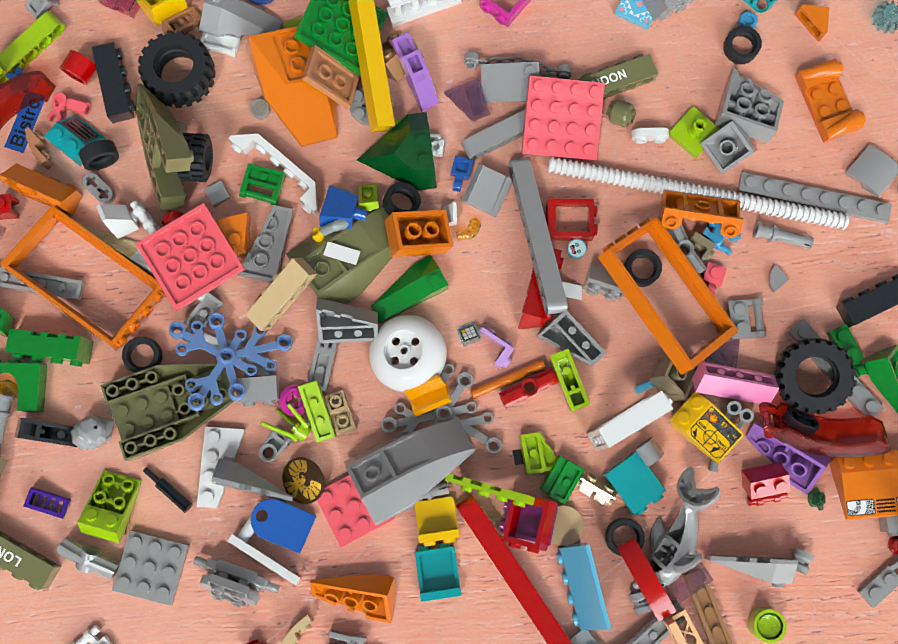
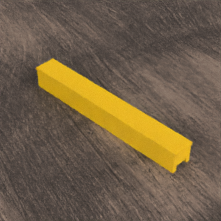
M348 0L370 133L388 132L389 127L395 126L375 3L374 0Z

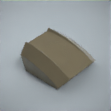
M666 354L657 366L650 382L659 391H663L664 394L666 393L671 400H686L693 385L692 377L698 366L681 375Z

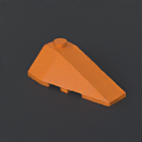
M367 574L310 580L313 597L333 605L340 603L347 606L348 611L354 613L357 610L365 613V617L368 619L391 623L396 596L395 577Z

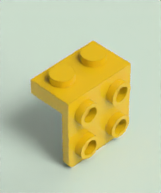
M452 497L415 503L419 543H423L424 546L436 545V541L444 540V543L456 542V538L459 537L454 499Z

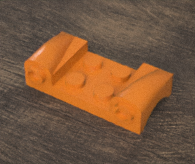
M837 59L800 70L795 76L823 143L848 133L858 132L864 127L866 122L863 112H860L858 109L852 110L839 80L844 69L843 64Z
M663 190L661 221L662 225L668 229L680 227L683 218L691 221L701 220L711 224L719 223L720 233L725 237L733 238L740 234L744 218L740 217L741 202L738 200Z

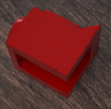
M0 194V220L19 219V215L11 210V204H19V200L11 194Z

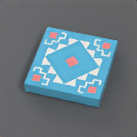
M621 0L614 13L648 30L653 20L643 3L644 0Z

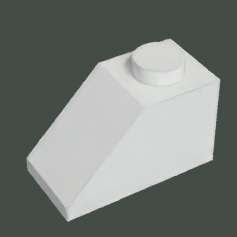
M99 204L96 206L102 221L118 239L139 229L136 223L139 219L133 214V210L130 211L126 205Z

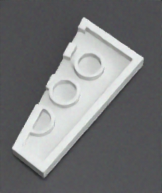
M205 427L197 507H219L226 487L213 484L211 480L218 459H223L224 456L235 459L242 437H244L245 429Z

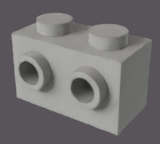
M278 376L237 378L238 383L242 384L245 388L243 399L237 401L238 403H243V407L255 406V402H263V405H274L275 401L280 400Z

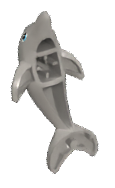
M692 467L685 469L677 482V491L683 505L675 522L664 532L662 520L657 518L651 528L649 542L652 552L648 562L662 587L670 585L682 573L694 568L703 559V555L698 554L695 550L698 538L697 511L712 506L721 496V490L718 487L710 489L696 488L695 471ZM634 580L633 587L635 589H640L636 581Z

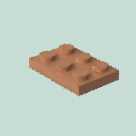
M314 45L310 49L302 79L348 109L352 106L359 76L351 72L321 48Z

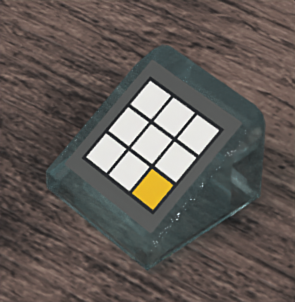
M475 322L456 329L463 347L482 339Z

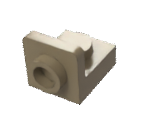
M698 232L691 236L689 241L693 243L694 249L704 252L700 257L701 261H708L714 254L712 249L716 244Z

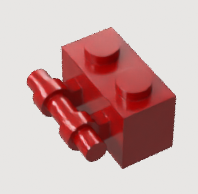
M780 462L741 470L742 487L750 497L746 499L748 506H761L766 502L773 501L776 503L780 502L781 499L788 498L787 492H790V475Z

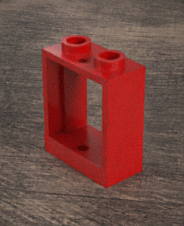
M548 198L546 202V223L551 241H572L574 239L592 241L594 235H597L598 226L594 224V217H597V205H594V199ZM556 207H588V232L556 231Z
M534 497L533 506L541 507L543 511L536 542L532 543L514 538L521 507L514 505V500H511L502 540L509 542L510 547L520 549L522 545L527 547V551L539 554V550L547 551L557 503Z

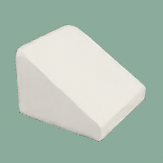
M453 202L442 208V210H446L449 226L457 225V204Z

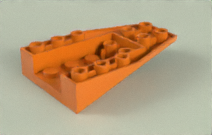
M298 26L249 36L246 49L264 99L300 146L304 147L337 138L336 102L302 79L311 48L293 38Z

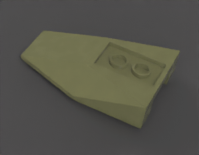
M217 363L157 365L100 385L106 404L111 406L121 437L119 445L124 461H134L185 440L235 402L228 395L230 383L225 369H223L216 380L219 392L223 395L222 403L220 405H213L210 401L211 392L209 391L205 397V405L199 411L189 408L188 398L191 394L198 393L201 387H198L194 392H189L185 388V382L190 378L198 379L209 376ZM194 383L188 384V387L193 388L195 386ZM219 396L213 397L214 401L221 399ZM194 401L193 405L198 406L200 402Z

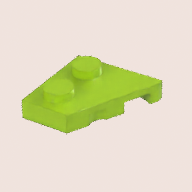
M541 433L519 435L525 474L550 471L557 458L553 454L554 451L545 443Z

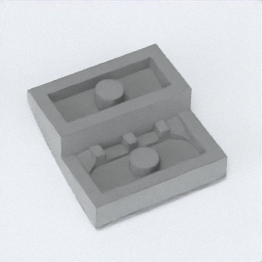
M869 144L847 170L846 175L863 184L862 188L880 197L898 175V164L888 155Z

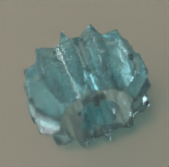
M885 1L880 6H877L874 11L875 13L872 15V19H874L873 25L878 26L877 31L883 29L884 34L888 32L894 33L898 30V5H895L894 1L890 3Z

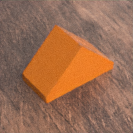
M803 4L794 14L818 42L828 32L829 7Z

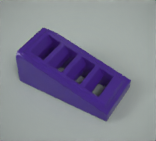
M31 487L23 507L63 519L71 499ZM36 493L40 494L36 505L32 504ZM47 496L44 507H40L43 497ZM53 498L55 499V502L53 504L52 509L49 510L48 506L50 504L51 499ZM59 501H63L60 512H55Z

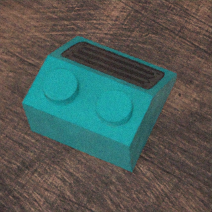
M77 115L56 122L44 136L80 167L82 165L79 157L80 149L91 142L105 139V137Z

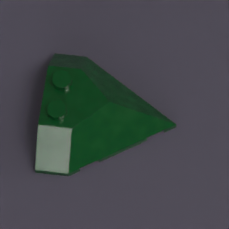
M427 112L407 114L362 154L357 161L399 182H406L415 187L417 191L437 188Z

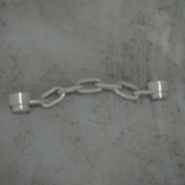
M467 52L464 57V64L469 69L481 66L479 62L490 64L489 61L496 60L497 63H516L515 59L523 60L522 62L535 61L518 56L479 59V55L475 52ZM539 62V67L542 66L547 69L545 72L539 69V72L543 75L555 76L559 79H569L571 77L572 68L569 65L562 64L557 69H552Z

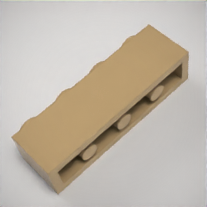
M302 257L290 258L285 263V268L282 272L277 273L273 277L272 284L262 290L261 297L249 306L250 310L246 313V316L260 331L271 329L318 274Z

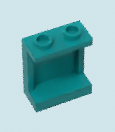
M633 452L603 474L605 480L610 482L629 508V512L633 515L636 513L640 515L648 509L646 506L649 503L658 502L664 497L662 494L666 492L665 488L651 469L645 465L637 452Z
M440 543L438 548L430 549V546L418 547V551H414L421 602L462 596L454 545L450 546V543Z

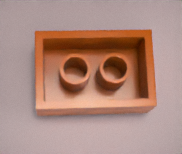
M446 210L392 212L384 220L391 257L445 254L453 247Z

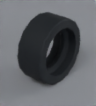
M749 26L735 27L724 41L723 50L725 56L735 64L749 63L759 53L762 40L759 33ZM737 36L745 37L750 40L753 49L749 54H740L733 48L732 40Z
M103 139L85 145L80 149L79 157L85 169L96 171L113 165L119 159V153L113 141Z
M397 182L392 184L384 194L382 200L383 208L388 215L392 212L418 211L421 197L417 189L406 182ZM394 193L406 195L410 199L412 207L409 210L398 208L391 199Z
M648 249L634 251L624 263V267L639 287L652 285L662 272V262L659 256ZM639 257L648 258L653 263L654 272L647 279L637 278L632 272V263Z
M145 336L135 337L125 344L122 351V360L130 371L136 373L160 365L162 362V350L160 345ZM140 344L149 345L154 352L152 362L145 367L136 366L131 359L133 349Z
M619 518L608 525L605 532V541L608 548L614 554L621 556L614 543L613 534L622 525L629 526L635 531L636 541L642 550L645 543V534L642 527L636 521L628 518Z

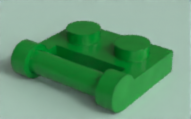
M248 163L239 191V197H250L277 206L286 174ZM249 185L273 190V193L268 195L249 190L248 188Z

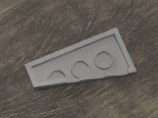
M273 206L262 226L263 229L255 239L250 253L245 258L243 264L245 270L237 274L238 276L268 283L273 282V277L279 272L294 212L293 209Z

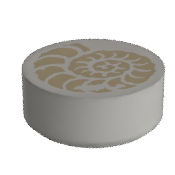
M256 99L250 105V111L257 119L266 118L270 112L268 103L263 99Z

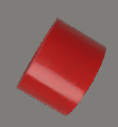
M74 50L69 51L59 67L66 75L83 85L88 84L97 70L95 63Z

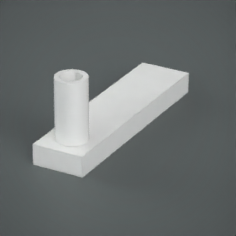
M250 518L237 537L233 534L228 539L230 544L295 586L298 585L301 580L300 577L247 544L254 533Z

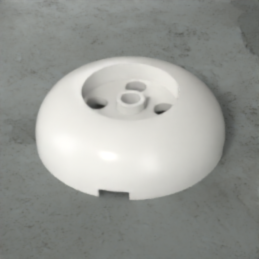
M401 315L385 322L378 329V337L371 341L369 348L370 365L377 379L386 387L403 393L404 390L417 387L431 377L440 375L445 366L447 356L446 343L439 329L429 320L416 315ZM399 338V345H393V341ZM413 339H419V344L417 346L412 345ZM405 349H408V352L406 354H403V351H405ZM394 357H398L399 362L396 365H392ZM416 357L418 362L415 365H411L410 361Z

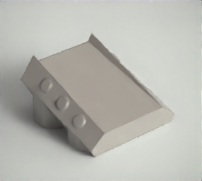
M478 165L462 202L496 217L513 180L509 176L498 173L484 165Z

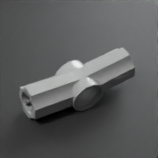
M682 223L676 229L666 228L677 245L686 248L687 254L684 255L697 273L700 275L706 271L707 268L694 251V245L688 240Z
M68 536L62 540L57 548L58 554L76 563V569L84 573L94 572L112 580L120 565V562L101 555L96 547L84 546Z

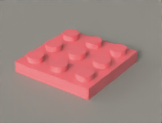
M350 475L325 487L322 495L317 500L340 547L394 520V517H391L379 525H375Z

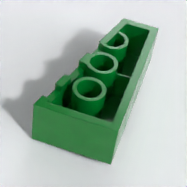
M9 329L5 352L12 354L11 357L16 359H24V356L31 357V360L43 362L44 359H51L50 363L63 364V361L70 362L71 366L82 367V364H90L94 342L76 335L73 337L66 334H58L57 337V335L47 332L37 334L34 331Z

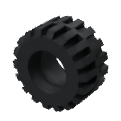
M184 132L182 134L189 150L193 151L194 162H191L190 171L177 172L178 176L182 181L206 183L210 177L213 165L211 139L208 134Z

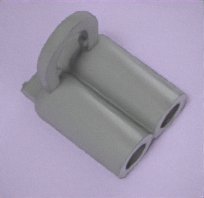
M732 400L728 403L726 417L730 419L731 414H739L741 419L737 426L739 430L744 423H749L753 420L754 413L750 408L742 409L741 403L737 400Z

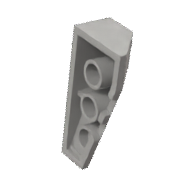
M205 0L199 30L200 32L217 37H224V34L242 37V35H257L281 30L283 21L242 0Z
M226 456L223 459H218L211 480L213 484L292 502V496L241 464L236 463V459Z
M705 555V559L772 583V587L783 588L785 584H792L798 566V560L788 558Z

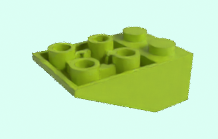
M103 470L77 522L81 533L120 543L128 526L142 481Z

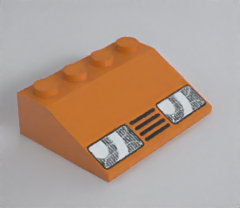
M898 450L838 454L830 463V469L846 520L898 516Z

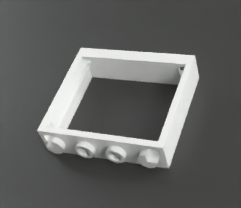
M660 391L587 433V436L596 451L610 448L673 409L671 406L673 402L666 393L664 394L663 391Z

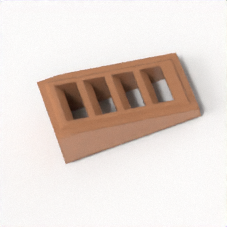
M191 6L162 21V30L165 34H167V31L172 30L174 33H177L179 30L187 34L200 25L201 14L194 6ZM191 14L195 20H192L189 15Z

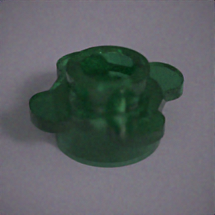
M814 487L813 491L808 493V503L811 507H817L819 511H822L823 505L826 503V497L823 492L819 491L818 487Z

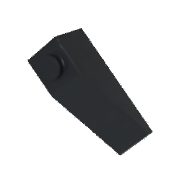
M18 418L15 438L77 447L72 443L71 431L74 426Z

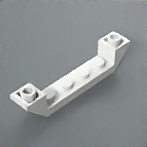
M259 134L231 135L229 137L232 143L231 148L238 154L242 152L247 156L255 147L262 155L266 153L270 157L269 160L276 167L280 165L284 168L283 172L292 179L294 177L298 180L297 184L306 191L300 198L303 204L301 207L308 214L311 212L316 216L319 214L317 185L301 169Z

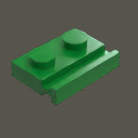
M558 455L539 490L566 505L585 469Z

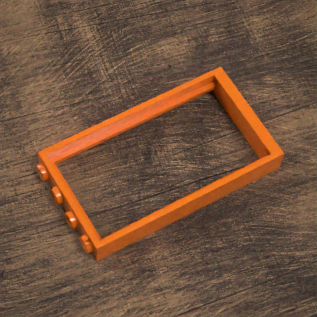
M53 205L0 262V265L8 273L115 351L126 344L127 337L132 332L134 333L138 330L142 319L148 317L153 311V306L157 302H161L165 297V293L156 279ZM58 222H61L153 289L113 337L17 268Z
M655 217L651 221L647 218L639 224V229L637 226L633 227L627 232V237L623 234L615 240V245L611 242L602 248L604 252L598 258L682 375L695 368L739 330L667 229L662 225L659 218ZM647 232L720 332L690 358L616 255V253Z

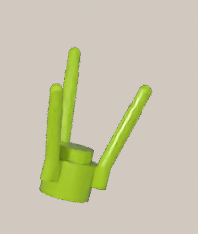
M290 403L287 406L299 420L297 423L278 408L276 412L293 426L291 429L293 434L264 421L260 422L261 425L290 437L295 442L298 439L303 442L312 430L308 427L310 424L300 416Z

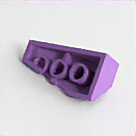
M756 421L746 436L750 443L762 455H766L772 463L780 462L790 475V484L807 495L832 458V455L814 444Z

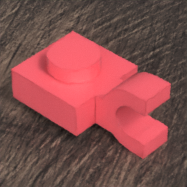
M708 262L706 264L707 270L704 271L702 280L704 283H707V287L714 295L716 286H722L727 268Z

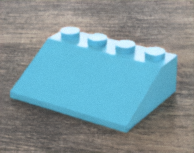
M578 542L558 547L559 552L556 553L559 565H563L564 572L561 573L564 585H568L569 593H566L569 605H573L575 613H571L574 625H578V628L581 630H610L611 626L590 545Z

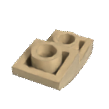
M343 390L324 396L337 435L340 436L357 430Z
M309 613L288 632L281 644H297L301 639L298 631L302 634L311 628L310 623L314 620L312 615Z

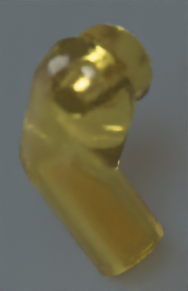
M471 219L466 230L456 231L457 241L475 238L481 229L479 219Z
M11 380L0 381V394L9 392L15 398L18 397V386Z

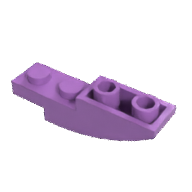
M409 32L391 40L390 42L407 77L405 78L421 111L423 112L439 104L427 66L420 50L416 49Z

